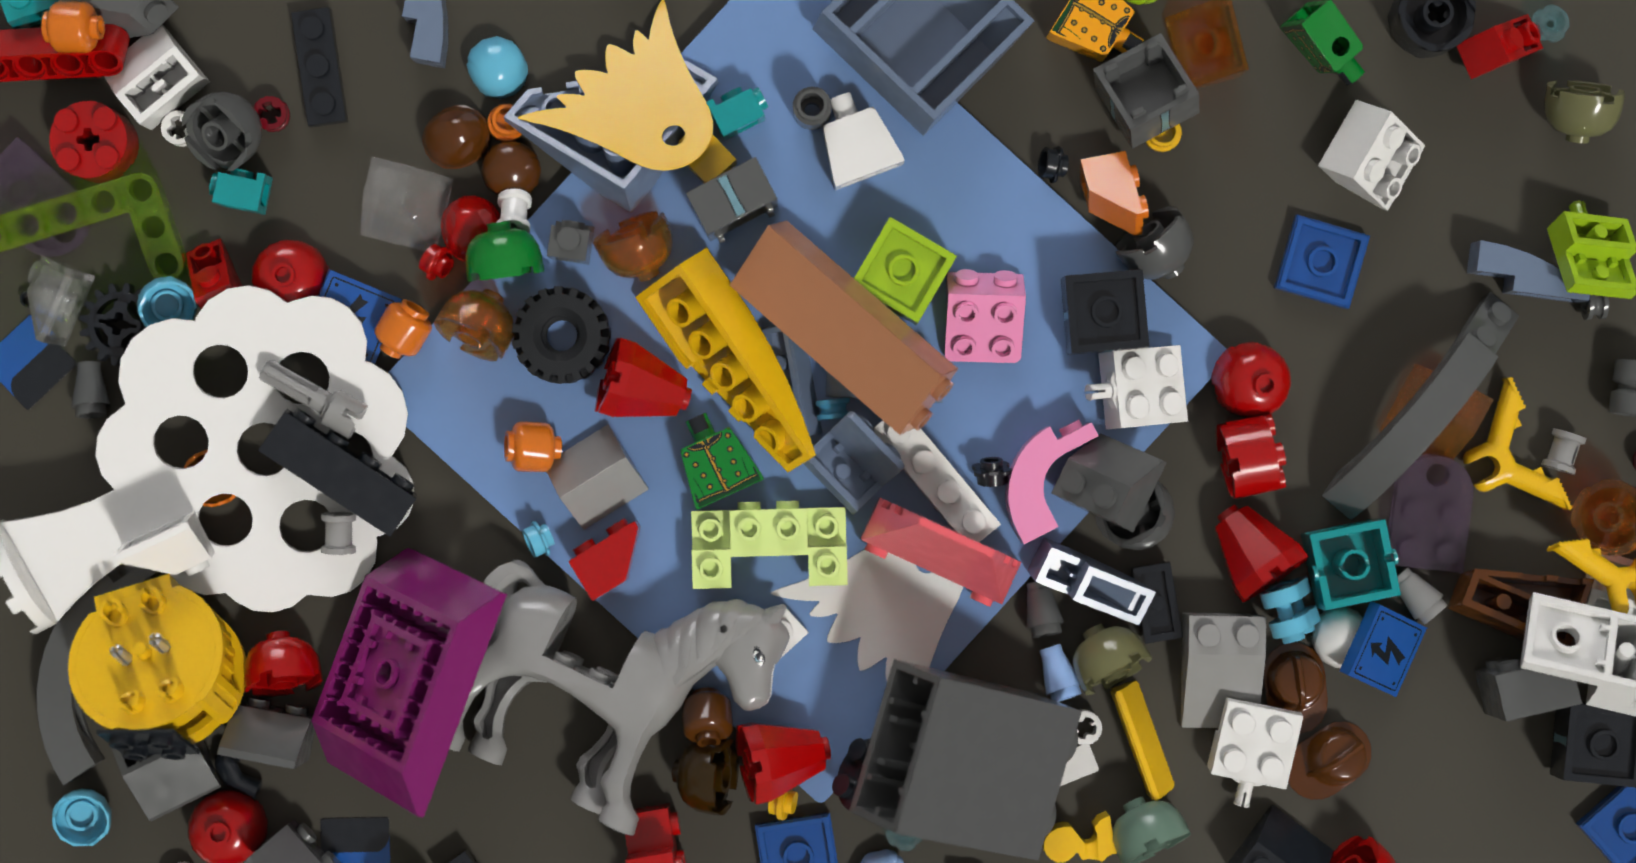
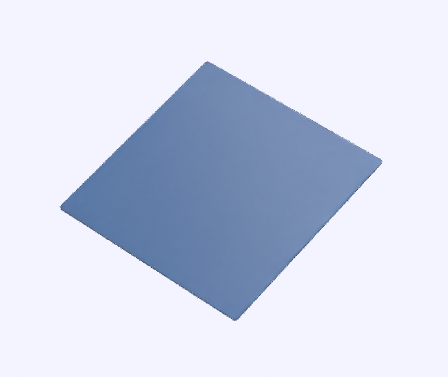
M729 0L683 50L681 55L684 61H688L718 78V84L707 100L713 99L716 105L722 103L720 98L722 95L735 88L741 87L745 91L749 88L753 90L759 87L768 105V108L763 110L765 121L724 141L713 120V135L737 159V165L733 168L754 157L757 158L778 199V206L773 211L775 216L769 218L766 212L724 234L725 242L720 244L717 238L712 241L709 240L686 195L687 192L704 184L687 166L663 171L655 185L632 213L603 197L571 173L527 220L530 223V234L535 238L540 247L544 272L534 274L533 266H531L532 273H525L521 276L479 281L478 275V280L472 281L432 324V331L420 351L415 356H403L388 373H390L403 391L408 410L406 427L521 532L523 529L531 526L532 521H536L539 526L545 523L555 542L554 545L548 547L550 549L548 557L584 590L585 588L568 562L576 557L573 549L591 538L596 544L609 537L606 529L624 518L628 524L635 520L638 521L641 528L628 579L595 599L637 638L644 631L656 633L662 628H668L673 622L689 615L696 609L705 607L713 601L741 599L748 604H753L763 609L785 604L786 608L809 633L776 663L773 672L772 695L766 705L751 711L743 710L734 702L728 680L718 666L712 668L692 688L694 690L705 687L715 688L728 697L731 701L732 721L735 728L736 725L754 722L814 729L820 732L821 737L826 736L831 749V759L826 760V769L799 784L815 801L822 803L833 793V780L838 775L839 768L848 753L850 744L855 739L862 738L865 740L872 736L887 684L885 673L887 657L872 667L860 671L858 667L860 637L842 643L827 642L829 631L838 615L837 613L830 616L813 617L809 613L819 601L793 600L771 594L775 590L809 578L808 555L731 557L732 588H692L691 511H697L692 498L680 449L695 442L685 422L707 413L715 433L730 427L764 477V480L698 510L738 509L737 502L756 501L761 502V509L776 508V501L796 500L799 501V508L845 506L804 464L787 472L754 438L755 431L746 422H738L728 412L731 406L717 392L712 395L702 385L705 380L692 366L686 369L678 361L635 297L676 266L706 247L729 281L732 282L767 226L786 220L853 278L889 217L957 255L948 272L970 269L977 273H996L997 271L1008 270L1016 274H1023L1026 303L1021 359L1016 363L950 361L958 368L950 380L953 383V387L943 398L942 403H934L929 409L932 412V416L921 428L1000 522L1001 525L979 543L1021 562L1003 604L993 600L991 607L969 598L972 590L963 587L930 664V668L942 671L946 670L1029 579L1031 575L1027 570L1043 538L1060 544L1089 513L1053 495L1052 490L1067 459L1090 441L1063 454L1050 466L1044 480V497L1058 527L1026 544L1020 543L1009 520L1005 501L1006 484L996 487L978 485L972 465L980 463L982 458L1000 457L1003 461L1009 462L1011 467L1019 450L1037 432L1050 426L1056 438L1062 436L1059 429L1078 419L1082 425L1092 422L1098 435L1101 433L1142 452L1153 443L1170 423L1106 430L1103 399L1088 401L1085 397V394L1098 393V390L1085 392L1087 384H1101L1098 353L1067 355L1061 278L1067 275L1127 271L1128 269L1115 252L1119 250L960 104L956 103L924 136L921 135L812 30L821 12L833 0ZM806 87L821 88L828 94L830 99L850 92L858 112L874 107L901 151L905 160L904 164L835 191L824 141L823 127L816 130H807L798 125L793 116V101L796 94ZM810 104L805 108L804 112L808 116H816L819 114V108L816 105ZM832 108L831 116L826 124L836 120ZM570 220L595 227L589 265L552 260L547 256L551 225H556V221ZM946 276L917 325L897 315L944 357L947 316ZM1144 279L1149 347L1147 348L1181 346L1187 405L1211 379L1215 363L1226 348L1151 279ZM554 286L575 288L587 294L601 306V309L608 318L609 330H611L608 355L616 338L630 340L642 346L688 379L687 387L692 389V394L687 409H680L677 416L611 417L595 412L597 389L600 379L604 380L607 371L604 369L608 355H605L602 361L603 364L599 369H595L591 376L578 380L575 383H551L532 375L517 358L518 354L512 345L514 334L511 330L512 324L516 322L517 316L515 315L518 309L523 308L526 304L524 301L530 296L533 297L538 294V291L545 288L552 289ZM740 295L760 328L774 325ZM562 320L553 323L547 332V340L550 346L558 351L570 349L577 339V331L568 321ZM809 356L817 401L840 399L841 397H825L827 371ZM849 398L850 403L846 405L848 412L852 411L857 415L865 417L873 427L882 421L862 401L857 398ZM842 418L820 420L822 433L810 436L812 445L814 446ZM520 421L549 423L554 430V435L561 436L563 453L609 424L649 490L583 530L559 498L547 472H518L512 467L511 462L505 461L506 431H512L513 426ZM902 470L887 482L854 515L846 508L847 559L865 549L867 542L862 541L860 538L879 497L952 531L954 530L905 471ZM917 566L918 570H920L921 572L931 573L930 571Z

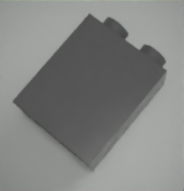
M894 659L850 812L895 834L1039 860L1045 836L1050 833L1055 824V802L1066 764L1073 757L1077 748V726L1082 711L1034 692Z

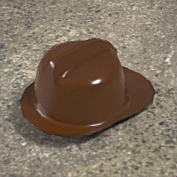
M1288 643L1278 646L1269 654L1265 662L1264 682L1267 706L1301 712L1304 716L1300 734L1318 726L1327 712L1328 697L1325 669L1318 654L1303 643Z
M1333 722L1304 740L1296 747L1288 780L1290 787L1302 797L1310 800H1319L1336 794L1354 782L1366 771L1372 757L1371 744L1366 733L1352 723Z

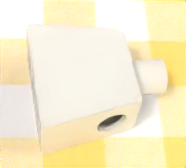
M850 92L830 99L831 108L836 120L823 125V135L835 191L904 164L905 160L901 151L874 107L858 112Z

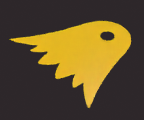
M664 0L660 1L655 12L649 39L638 30L635 31L633 38L635 54L609 44L605 51L608 73L594 70H578L575 72L576 80L583 90L584 96L560 94L557 95V98L566 108L535 111L518 117V119L571 133L598 144L637 165L662 171L679 169L697 160L706 151L713 134L711 111L694 82L677 46ZM670 126H679L685 131L684 140L675 146L666 144L662 139L664 130Z

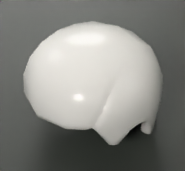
M1349 607L1322 612L1319 615L1321 621L1314 625L1316 629L1313 631L1312 636L1314 650L1322 662L1335 668H1341L1363 619L1358 611Z

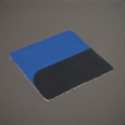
M29 315L0 342V382L27 410L34 406L77 365L76 361L32 315Z
M389 818L321 819V849L324 853L327 851L333 853L341 863H390Z

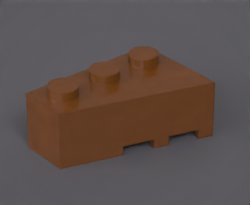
M1472 569L1460 573L1448 609L1524 641L1529 599L1533 592L1586 604L1595 579H1576L1554 575L1542 576L1520 572ZM1564 631L1556 633L1558 641L1570 647L1573 636Z

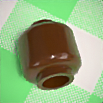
M705 687L693 691L682 704V721L685 737L691 742L697 743L700 747L719 745L720 740L727 739L733 731L730 699L715 688Z

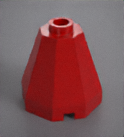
M616 338L604 366V369L607 370L604 380L600 379L594 411L611 417L677 416L680 409L686 410L692 394V389L687 387L688 379L636 342Z
M1235 504L1217 516L1220 523L1215 526V532L1234 592L1242 603L1259 595L1274 582H1279L1307 561L1309 557L1298 542L1249 506L1239 509Z
M754 722L736 725L737 756H742L743 766H739L741 778L749 801L754 802V804L773 801L825 770L826 760L831 759L828 738L826 736L821 737L818 730Z

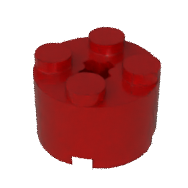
M95 101L77 102L58 111L54 117L49 135L51 153L58 166L76 177L94 183H108L119 179L130 165H133L139 150L138 135L129 120L115 109ZM94 136L99 137V143H94L92 148H90L89 144L90 141L94 140Z
M1271 413L1216 425L1217 450L1221 451L1223 463L1220 464L1229 495L1233 499L1286 488L1285 475L1281 467L1286 465V456L1282 443L1274 442L1273 436L1276 435V428Z

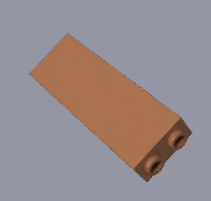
M787 220L767 226L730 286L899 435L912 429L920 430L931 418L932 412L929 409L934 402L942 400L952 389L953 383L950 380L958 368Z

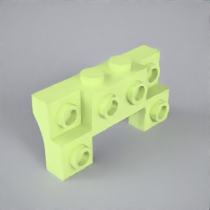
M796 500L776 501V508L761 509V502L756 501L737 502L738 509L691 511L693 589L732 588L731 557L808 555L809 586L848 585L846 507L799 508V501Z

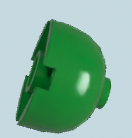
M510 221L487 224L488 232L476 235L469 243L465 254L468 282L478 280V275L479 281L521 276L525 273H532L531 266H533L534 274L544 272L539 244L527 231L516 228L511 229Z

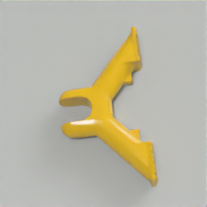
M1503 378V386L1487 441L1469 449L1463 456L1464 465L1485 456L1491 458L1494 463L1492 475L1475 483L1473 486L1478 491L1487 492L1507 483L1562 508V510H1571L1573 506L1570 505L1571 501L1568 500L1567 492H1564V487H1562L1559 478L1545 476L1542 467L1532 470L1515 462L1509 446L1514 429L1522 426L1518 415L1519 411L1525 409L1526 405L1523 404L1524 400H1521L1522 396L1517 391L1518 387L1513 382L1514 378Z
M1582 538L1581 540L1577 539L1576 541H1559L1547 548V552L1555 551L1604 585L1612 611L1628 613L1627 588L1633 593L1636 603V558L1630 566L1617 567L1602 556L1600 548L1591 549L1590 540L1587 538L1585 540Z

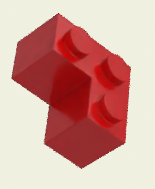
M670 803L635 808L634 811L638 815L639 821L634 835L625 834L628 850L626 863H687L684 849L677 850L675 835H681V826L678 812L671 813Z

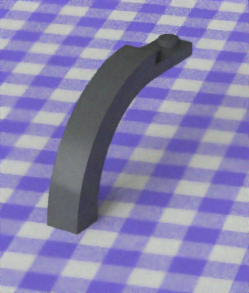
M1489 292L1478 303L1446 355L1421 388L1395 418L1358 455L1337 471L1322 497L1352 520L1381 496L1423 454L1469 400L1498 359L1496 353L1519 315L1493 293Z
M127 565L120 570L123 575L121 578L117 571L113 569L74 603L51 632L39 668L37 714L46 753L63 785L74 781L105 760L93 740L84 711L76 701L69 682L68 659L76 632L87 615L96 611L94 597L153 579L163 572Z

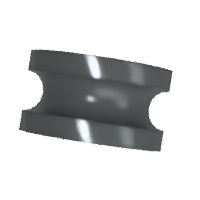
M1590 295L1589 301L1581 302L1580 311L1583 319L1590 320L1594 315L1598 319H1606L1609 312V297Z

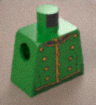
M1332 0L1307 2L1279 26L1282 32L1317 72H1336L1346 86L1354 83L1365 73L1364 69L1354 58L1364 48L1363 44Z
M707 413L685 422L695 443L680 449L697 510L764 480L762 473L730 427L715 433Z

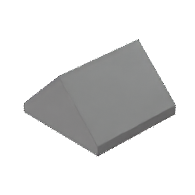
M609 424L561 453V458L554 459L552 467L547 471L559 498L583 530L649 490Z

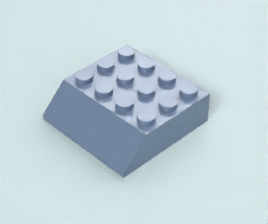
M833 0L821 12L812 30L924 136L1003 57L1035 20L1014 0Z

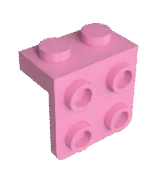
M970 269L948 272L946 275L945 358L955 362H1018L1022 354L1026 303L1023 274H1016L1008 270H1001L996 273H977Z

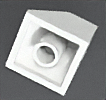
M195 511L122 544L113 554V557L117 563L173 575L186 571L187 575L190 576L209 567L210 565L207 560L213 557L215 551Z

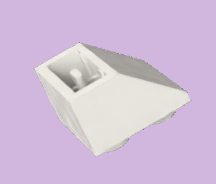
M163 24L153 34L142 36L128 48L123 69L119 74L104 76L116 97L135 120L150 130L159 125L168 113L176 111L210 83L208 78Z
M1355 100L1318 166L1339 185L1377 207L1388 211L1394 199L1400 194L1402 185L1413 166L1419 161L1425 145L1392 111Z

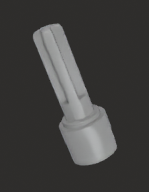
M269 360L260 372L259 378L261 381L320 413L321 424L348 439L356 429L354 422L348 419L346 415L349 414L356 419H362L367 411V404L344 391H335L332 394L273 360Z

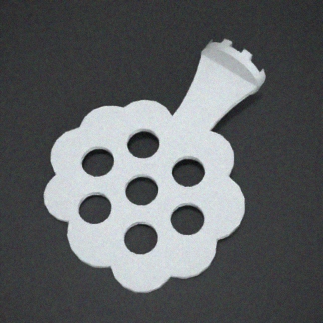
M247 285L228 288L209 299L196 316V320L171 318L149 325L132 338L120 360L118 382L125 405L107 418L97 436L95 456L101 475L114 490L89 502L62 511L0 521V577H3L12 593V596L5 603L13 614L23 610L35 626L29 632L38 634L59 623L61 617L96 582L122 564L117 563L113 557V554L122 544L195 511L199 519V513L203 504L212 496L222 493L233 494L244 500L249 506L253 517L252 528L247 537L239 543L232 545H220L209 540L215 551L213 557L207 560L210 565L209 567L190 576L187 575L186 571L176 575L170 574L182 587L203 595L226 593L235 602L253 611L276 612L293 607L306 595L334 597L351 592L361 584L375 564L377 537L385 533L356 515V521L352 522V544L356 546V553L329 555L321 553V548L313 551H301L290 546L283 538L280 523L285 509L293 503L301 500H312L324 505L329 512L351 511L285 468L270 475L256 474L250 471L241 462L238 453L239 439L246 429L259 423L276 425L286 409L292 412L297 408L305 411L317 420L314 426L325 434L332 430L321 424L320 413L304 404H295L285 399L279 390L266 384L259 378L262 368L269 360L280 364L290 354L307 352L319 357L327 366L330 377L329 386L326 391L333 394L335 391L339 392L342 390L368 405L362 419H356L349 414L346 417L354 422L355 432L362 435L370 444L373 457L382 463L379 469L390 477L398 473L414 484L407 468L392 456L405 436L408 410L403 391L390 373L370 361H365L367 338L362 322L348 306L330 297L312 295L286 302L271 290ZM227 345L238 350L245 358L248 367L247 381L243 388L235 395L225 398L213 397L204 392L197 384L194 375L195 361L199 354L207 347ZM178 415L189 416L197 420L206 430L209 439L208 451L204 458L196 465L187 468L173 467L164 462L158 455L154 444L155 433L160 424L166 419ZM411 506V508L408 510V512L406 513V515L404 516V518L402 519V521L400 522V524L397 526V528H398V527L406 520V518L409 516L410 511H411V509H412V506Z

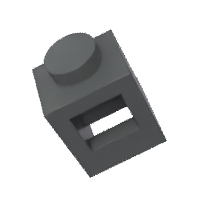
M556 221V225H551L547 256L552 260L589 265L595 227L577 221Z

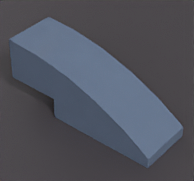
M405 0L402 17L408 23L416 24L410 58L415 63L445 69L448 51L446 0Z
M1482 240L1470 244L1467 274L1504 278L1503 294L1572 303L1589 301L1590 295L1567 292L1560 269L1530 253L1507 245Z
M1043 538L1027 570L1035 582L1069 594L1074 601L1136 625H1140L1156 593L1154 589L1134 578L1047 538Z

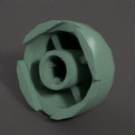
M1143 796L1123 805L1125 813L1116 820L1113 827V842L1121 863H1140L1156 856L1154 853L1164 848L1168 850L1191 835L1184 817L1177 808L1169 802L1162 800L1146 802Z

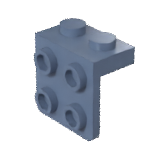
M852 411L846 414L813 446L816 455L803 463L852 515L858 512L887 482L905 468L899 452L889 443H884L874 433L872 424L865 417L857 415Z

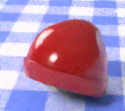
M469 195L462 196L451 202L445 209L441 219V233L446 247L450 249L451 254L455 258L465 262V254L471 240L478 234L488 232L487 224L496 223L500 219L497 208L485 198Z

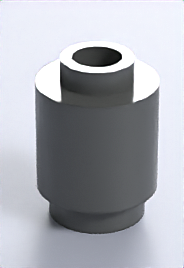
M806 87L800 90L793 101V116L798 125L807 130L822 128L831 116L832 105L830 97L824 90L818 87ZM813 104L819 108V114L808 116L804 110L808 105Z

